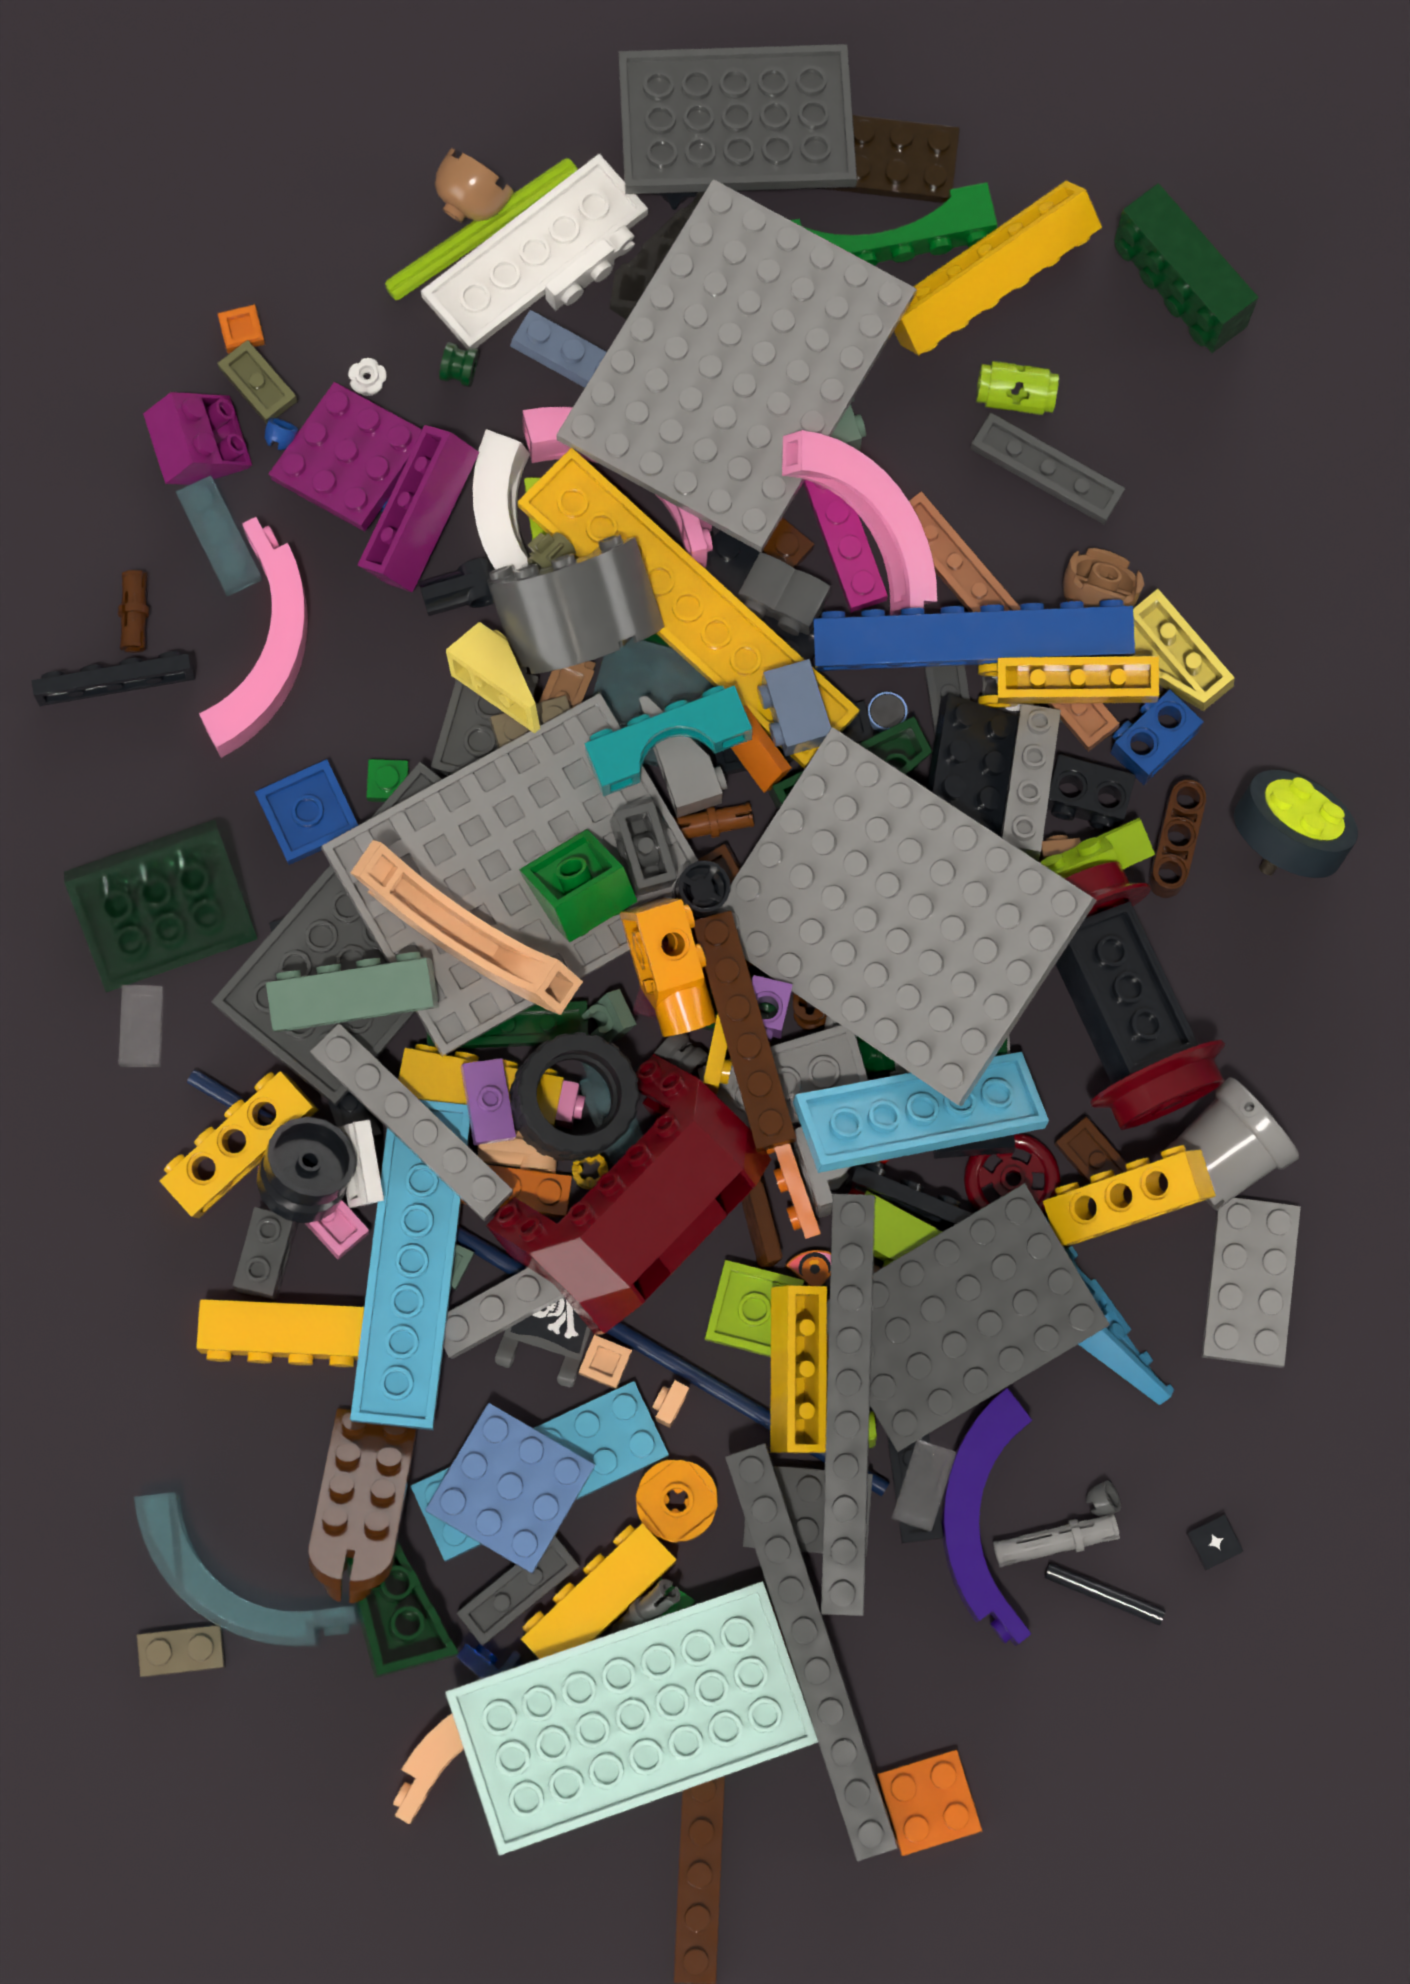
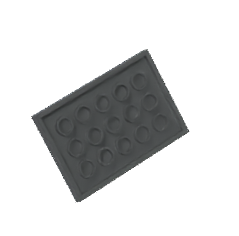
M847 44L619 51L625 194L706 192L713 179L734 191L856 187L857 177Z
M1025 1183L874 1273L870 1406L897 1452L1110 1325ZM830 1300L827 1301V1334H828V1336H829Z

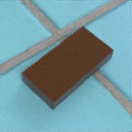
M759 1181L741 1203L759 1269H766L777 1264L782 1258V1253L763 1183Z

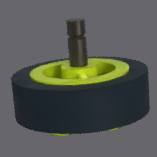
M1268 770L1257 774L1234 810V820L1239 833L1251 848L1264 858L1259 869L1268 876H1272L1278 867L1290 873L1310 878H1324L1333 875L1339 869L1358 838V828L1353 816L1337 797L1314 781L1287 771Z

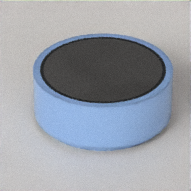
M883 692L876 695L868 706L867 714L870 725L876 731L883 732L906 721L907 706L905 701L899 695L892 692Z

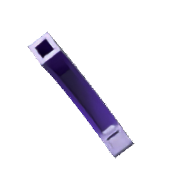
M1006 1388L991 1401L974 1421L953 1458L942 1500L941 1524L947 1565L953 1583L965 1607L976 1623L990 1613L994 1618L990 1626L1003 1643L1011 1640L1014 1646L1029 1637L1031 1632L997 1588L983 1555L979 1529L980 1505L988 1475L1004 1447L1033 1421L1009 1389Z

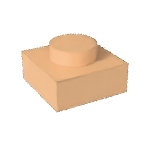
M594 1335L578 1373L603 1385L617 1389L632 1350Z
M676 1380L670 1389L665 1386L662 1387L652 1407L658 1411L656 1415L657 1422L671 1428L689 1393V1387Z

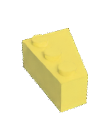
M1159 589L1155 590L1133 609L1134 656H1159L1160 686L1167 690L1170 689L1178 697L1202 711L1206 710L1234 687V676Z

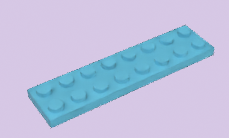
M420 1100L468 1146L470 1120L467 1105ZM387 1128L380 1180L384 1201H379L377 1204L350 1420L351 1422L433 1430L462 1199Z

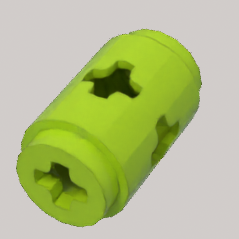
M991 361V365L981 364L976 402L985 403L986 408L1012 410L1036 415H1043L1044 412L1053 413L1057 398L1059 375L1050 373V369L1032 366H1019ZM1016 382L1023 383V387L1019 389V394L1011 393V389L1015 388Z

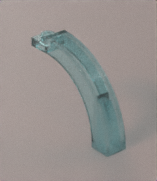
M173 1492L134 1497L137 1519L143 1540L158 1570L176 1594L210 1622L229 1632L256 1642L297 1648L319 1646L317 1630L324 1629L325 1636L349 1634V1626L358 1625L357 1608L354 1606L315 1611H282L262 1607L235 1595L209 1572L194 1550L184 1523L179 1494Z

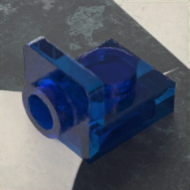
M466 1644L456 1656L460 1662L481 1679L516 1668L522 1659V1655L514 1651L503 1666L498 1669L494 1666L498 1658L481 1644H478L475 1649Z

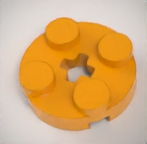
M665 1460L650 1468L642 1477L636 1494L637 1514L641 1523L656 1538L669 1543L688 1542L702 1535L712 1524L718 1507L717 1489L710 1475L698 1464L683 1460ZM673 1490L676 1494L684 1491L687 1494L688 1498L684 1501L686 1506L684 1511L680 1512L676 1508L670 1511L666 1507V1504L670 1501L667 1496L670 1491Z

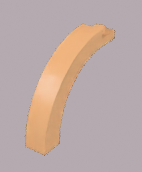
M372 840L350 872L369 889L368 893L417 932L475 971L536 1005L561 1015L583 982L558 959L518 942L455 903L417 874L381 842Z
M452 1714L426 1735L401 1769L416 1778L412 1785L407 1782L403 1784L393 1802V1805L399 1807L395 1816L408 1824L413 1823L443 1770L464 1750Z

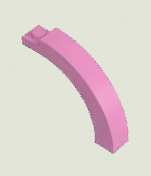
M542 407L523 410V433L532 463L560 459L570 449V447L557 441L556 434L571 412L572 407ZM579 453L586 461L596 462ZM657 496L672 515L681 535L685 551L701 566L706 568L707 552L713 550L709 532L712 530V525Z
M804 430L783 436L782 476L805 479L829 489L849 504L871 531L878 544L887 571L890 588V616L901 615V609L924 608V604L937 602L936 575L928 540L912 505L892 478L872 459L838 439Z
M256 517L242 523L245 535L270 584L272 598L270 630L261 656L246 679L222 701L199 713L203 725L221 758L238 749L254 737L279 710L294 685L306 647L308 611L305 591L296 560L288 543L279 547L269 526L262 528Z

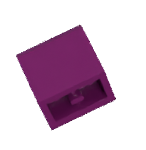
M170 392L143 413L165 484L197 485L246 470L252 466L230 396Z

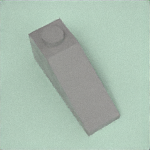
M647 696L639 698L641 715L649 714L651 718L664 713ZM673 737L661 741L653 747L677 818L722 803V790L727 789L723 771L720 766L713 767L710 756L691 738Z

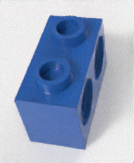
M1170 689L1161 698H1158L1157 703H1145L1140 709L1143 715L1134 724L1129 720L1125 722L1112 736L1115 743L1110 753L1131 774L1136 775V778L1143 785L1199 733L1204 723ZM1161 715L1172 716L1177 722V727H1163L1159 723L1158 717ZM1135 741H1142L1148 745L1150 753L1146 755L1136 754L1130 744Z

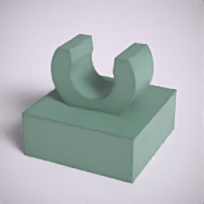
M620 989L606 993L582 1015L584 1020L593 1017L598 1025V1028L591 1035L603 1037L609 1043L620 1040L637 1025Z

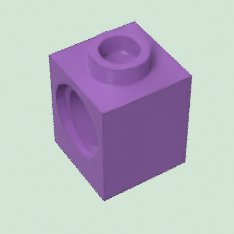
M753 975L752 985L758 1005L768 1002L773 1004L778 1011L773 1018L762 1019L768 1041H771L772 1037L781 1039L793 984Z

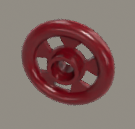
M1014 1134L1015 1149L1026 1151L1032 1155L1029 1164L1026 1165L1021 1161L1012 1160L1013 1153L995 1154L1002 1160V1163L996 1167L994 1173H990L983 1167L991 1155L969 1157L964 1172V1187L968 1200L975 1211L991 1204L982 1192V1188L991 1183L994 1190L1001 1198L1025 1183L1044 1216L1047 1214L1043 1200L1057 1196L1055 1189L1060 1187L1061 1178L1054 1156L1040 1141L1025 1134ZM1008 1173H1016L1020 1177V1183L1016 1186H1010L1007 1184L1005 1176ZM1032 1173L1044 1174L1043 1191L1031 1189L1033 1183Z

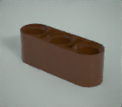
M1183 780L1177 783L1166 802L1154 852L1155 855L1153 856L1148 877L1151 891L1161 898L1176 896L1181 891L1189 875L1206 804L1205 789L1194 780ZM1177 796H1190L1195 801L1196 807L1192 809L1182 808L1177 802ZM1179 832L1183 834L1187 844L1184 846L1173 845L1168 839V833ZM1162 869L1174 871L1178 877V882L1174 884L1163 882L1159 877V871Z

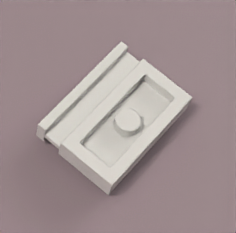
M370 1120L353 1122L352 1124L338 1127L351 1141L356 1155L355 1171L346 1190L348 1207L354 1208L384 1201Z

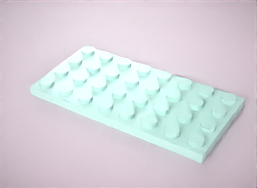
M763 1582L445 1692L499 1855L818 1742Z

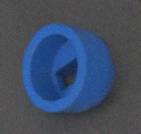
M269 418L264 437L268 446L271 447L275 441L279 443L278 450H285L293 442L298 428L287 421Z

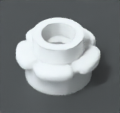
M364 358L360 363H355L350 367L348 377L351 379L350 386L355 392L371 396L382 389L387 374L385 368L382 365L379 366L376 360ZM368 373L371 375V377L369 379H365L364 375Z

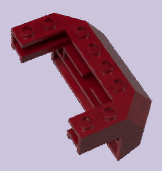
M655 1054L639 1066L636 1075L638 1091L647 1097L642 1104L651 1115L658 1119L636 1144L632 1145L626 1154L598 1180L597 1184L578 1203L571 1207L568 1214L557 1224L513 1197L508 1204L499 1209L496 1216L486 1225L511 1257L555 1285L593 1334H605L640 1307L756 1187L772 1160L765 1150L757 1152L752 1132L748 1126L699 1078Z

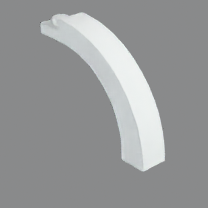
M486 429L479 447L480 453L476 459L474 469L473 508L476 526L482 545L493 567L498 569L511 565L513 571L529 566L527 562L529 555L524 547L519 529L517 501L521 477L530 453L520 441Z

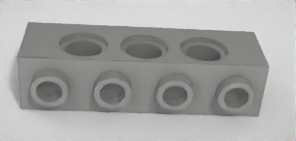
M1021 704L1000 837L1038 861L1042 848L1061 710Z

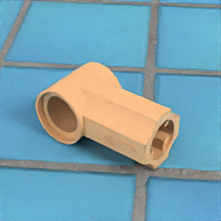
M515 1130L516 1138L514 1140L478 1145V1157L486 1164L515 1166L523 1170L556 1173L557 1160L536 1152L537 1150L534 1147L528 1145L523 1140L519 1130Z

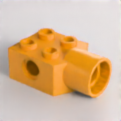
M663 897L621 911L619 915L639 984L655 1009L662 1036L679 1035L715 1023L716 1016L702 971V967H706V959L701 945L694 943L691 928L695 927V921L689 905H683L682 899ZM667 935L669 943L666 950L663 951L661 942L663 937Z

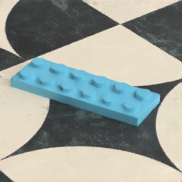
M1022 1052L995 1056L963 1106L957 1105L912 1073L796 1094L793 1100L794 1108L818 1173L1045 1129L1049 1121Z
M634 1381L533 1428L595 1464L593 1472L576 1500L669 1457ZM450 1468L411 1485L412 1491L445 1562L482 1545L425 1511Z

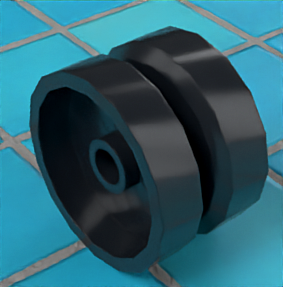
M303 1117L291 1119L281 1125L269 1140L265 1155L258 1167L256 1184L261 1199L272 1212L289 1221L309 1223L326 1218L337 1209L354 1174L356 1155L352 1143L340 1128L326 1120Z

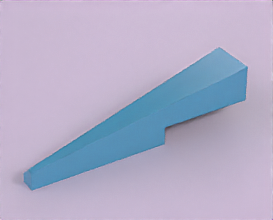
M1063 1246L1110 1324L1108 1327L1079 1343V1345L1157 1404L1161 1405L1172 1396L1173 1387L1171 1384L1167 1386L1163 1384L1149 1367L1153 1359L1147 1351L1140 1354L1127 1336L1131 1328L1097 1280H1090L1075 1263L1074 1260L1078 1254L1072 1246L1068 1248Z

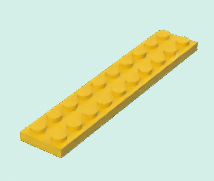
M571 447L517 501V506L546 533L552 536L555 532H558L567 538L576 551L575 559L590 555L599 547L598 541L618 534L621 535L622 540L635 537L664 624V628L656 634L714 687L724 686L726 689L735 685L742 705H746L772 739L769 724L774 722L770 708H762L757 687L762 685L763 672L804 661L805 659ZM812 667L831 728L833 727L842 732L859 714L860 710ZM819 747L790 756L805 769Z

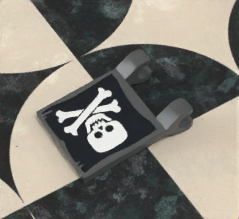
M562 1298L506 1329L497 1350L495 1362L499 1366L510 1368L513 1365L519 1342L563 1355L565 1358L560 1368L557 1382L561 1386L572 1388L578 1375L591 1330L568 1301Z

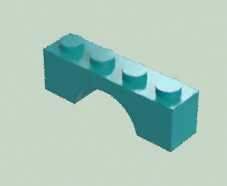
M735 685L726 689L724 686L713 687L702 694L703 698L687 703V700H680L668 705L664 709L665 712L651 718L649 714L640 715L631 719L625 728L614 732L612 729H604L593 734L590 737L591 741L584 743L585 752L603 797L640 783L641 768L646 755L655 745L673 737L693 738L705 744L715 754L752 740V727Z

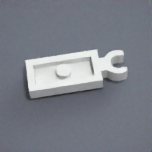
M623 225L607 241L602 239L545 284L546 301L555 311L564 304L569 306L576 302L583 294L585 287L594 280L595 282H600L605 279L613 270L614 260L626 254L635 246L632 241L635 238L633 233Z

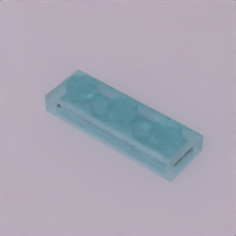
M210 475L176 491L177 497L226 596L261 581V575L212 476Z

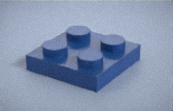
M327 759L255 791L256 797L288 865L321 851L322 845L358 826Z

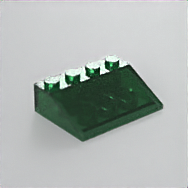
M215 819L64 872L65 886L106 993L257 940V935Z

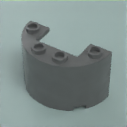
M618 534L598 541L599 547L590 555L575 559L574 554H567L551 561L552 566L538 569L537 564H532L513 571L512 566L509 565L489 572L490 578L487 584L505 637L509 642V646L522 674L527 673L526 667L530 668L531 674H538L591 661L619 651L620 647H623L632 638L634 643H638L664 628L635 537L622 540L621 535Z

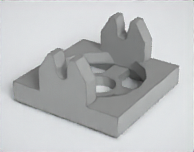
M802 1127L796 1128L794 1132L797 1142L792 1143V1148L814 1215L817 1219L831 1215L833 1205L831 1191L838 1190L848 1179L847 1171L850 1167L818 1173Z

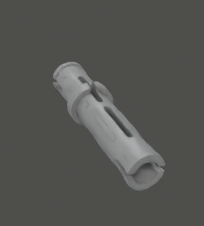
M1112 1513L1080 1522L1077 1519L1069 1520L1068 1525L1016 1538L995 1541L993 1545L998 1566L1001 1568L1013 1563L1041 1558L1063 1551L1075 1549L1076 1553L1084 1551L1086 1546L1118 1540L1120 1537L1117 1522Z

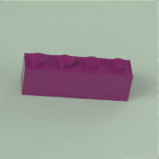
M424 425L357 566L388 585L413 593L480 452L451 432Z

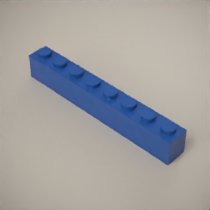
M1123 600L1100 601V607L1084 608V602L1080 601L1060 603V609H1044L1043 603L1021 604L1020 610L1004 611V605H984L980 607V612L964 613V607L949 606L940 608L941 614H925L924 608L901 609V615L885 616V610L878 609L861 611V617H845V612L828 611L821 613L822 618L814 619L815 669L817 671L982 665L998 663V658L1130 657L1135 654L1133 606H1124Z

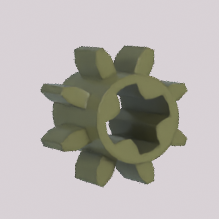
M555 532L552 536L549 533L546 535L540 533L527 545L532 550L529 553L530 557L527 559L528 565L537 564L538 569L552 566L551 561L558 557L576 554L569 540L558 532Z

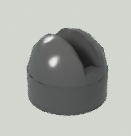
M1104 1481L1095 1485L1087 1493L1086 1504L1091 1502L1094 1504V1508L1090 1510L1092 1514L1101 1517L1121 1510L1118 1492L1110 1481Z

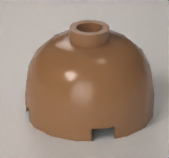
M452 148L448 151L436 172V191L446 204L442 210L460 223H462L465 217L473 221H485L492 218L503 209L514 192L508 184L503 190L495 183L499 177L470 156L462 153L459 159H457L456 151Z
M1089 548L1086 555H1079V551H1077L1071 557L1063 578L1065 600L1067 602H1084V608L1100 607V601L1123 600L1124 606L1134 607L1144 587L1143 576L1139 570L1135 576L1128 569L1130 562L1113 552Z

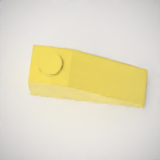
M478 622L446 649L451 676L524 727L536 733L540 730L536 703L507 638L500 631H492L481 622Z

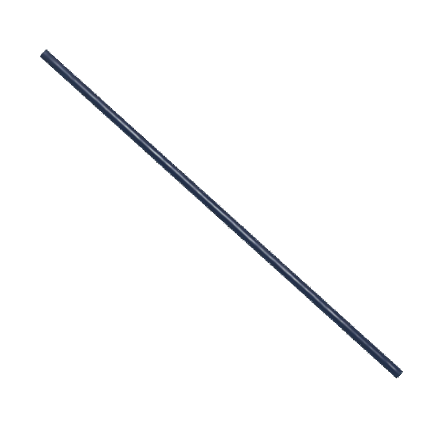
M196 1069L193 1070L187 1080L188 1084L228 1108L241 1099L244 1102L248 1101ZM261 1108L258 1111V1120L262 1126H267L275 1120V1116ZM458 1226L456 1244L474 1252L475 1255L510 1276L525 1270L526 1266ZM621 1322L606 1332L770 1430L771 1412ZM809 1453L825 1463L826 1453ZM868 1470V1474H873L872 1491L882 1497L890 1482Z

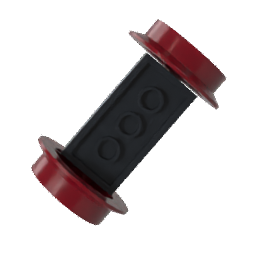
M1120 862L1100 864L1065 878L1097 900L1055 964L1112 1083L1110 1087L1100 1092L1090 1101L1093 1108H1111L1120 1129L1127 1130L1179 1110L1220 1087L1225 1081L1214 1059L1223 1050L1225 1043L1223 1040H1215L1198 1045L1133 909V906L1149 894L1151 890L1149 884L1130 883Z

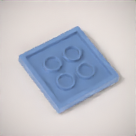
M488 1403L425 1511L533 1574L593 1472L595 1464Z

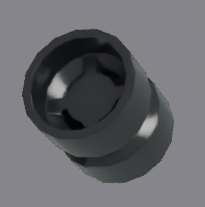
M697 861L687 866L674 884L672 898L682 899L683 905L688 904L694 920L715 915L727 901L731 890L730 879L725 870L718 864L710 861Z

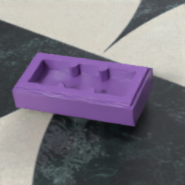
M502 1058L463 1063L460 1068L474 1145L514 1140L516 1135Z

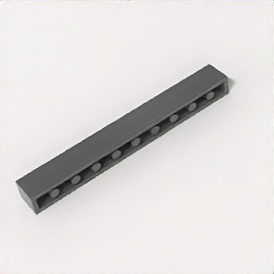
M833 1194L821 1614L863 1616L865 1612L875 1195Z
M765 1443L726 1456L725 1458L856 1859L861 1861L897 1849V1841L767 1445Z

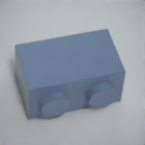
M810 659L763 672L762 685L757 687L762 708H770L774 722L769 724V729L775 747L781 745L785 756L820 747L831 730V725Z

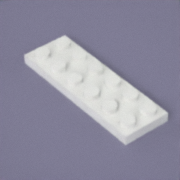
M598 154L422 289L421 296L467 350L469 348L475 349L545 295V284L602 239L607 241L621 226L625 225L628 229L632 228L648 215V208L635 194H625V182L604 158Z

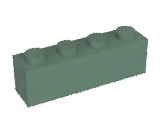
M410 952L396 955L397 962L381 965L380 958L356 961L357 968L341 971L340 964L316 967L317 975L301 977L300 970L277 973V981L266 982L272 1030L284 1032L439 1008L432 959L421 958L420 952Z

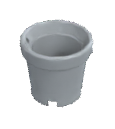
M1232 1077L1227 1078L1216 1090V1099L1177 1139L1164 1149L1167 1150L1184 1145L1186 1151L1202 1150L1216 1197L1205 1201L1216 1211L1274 1169L1283 1170L1299 1159L1298 1150L1281 1126L1263 1105L1240 1082Z

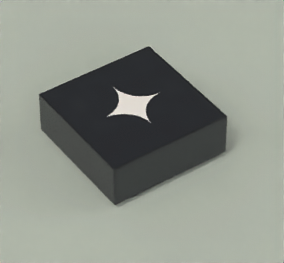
M1225 1515L1187 1533L1205 1571L1244 1552Z

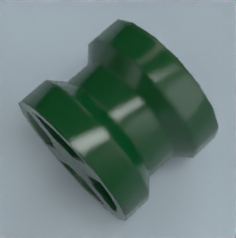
M448 342L440 365L439 380L448 382L454 379L460 381L462 386L471 387L477 370L479 350L474 348L462 350L458 348L457 344Z

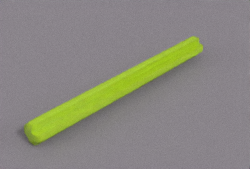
M569 158L563 159L515 192L497 215L485 221L471 222L396 273L385 282L388 293L395 300H400L476 248L578 170L575 164Z

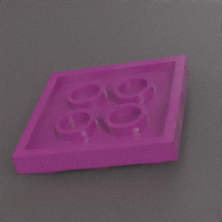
M334 382L296 434L293 442L286 448L271 469L269 476L272 481L365 532L391 496L422 429Z

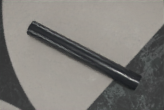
M1050 1563L1045 1573V1579L1160 1626L1166 1610Z

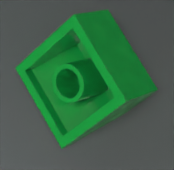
M588 829L519 869L551 923L569 943L638 902L624 867Z

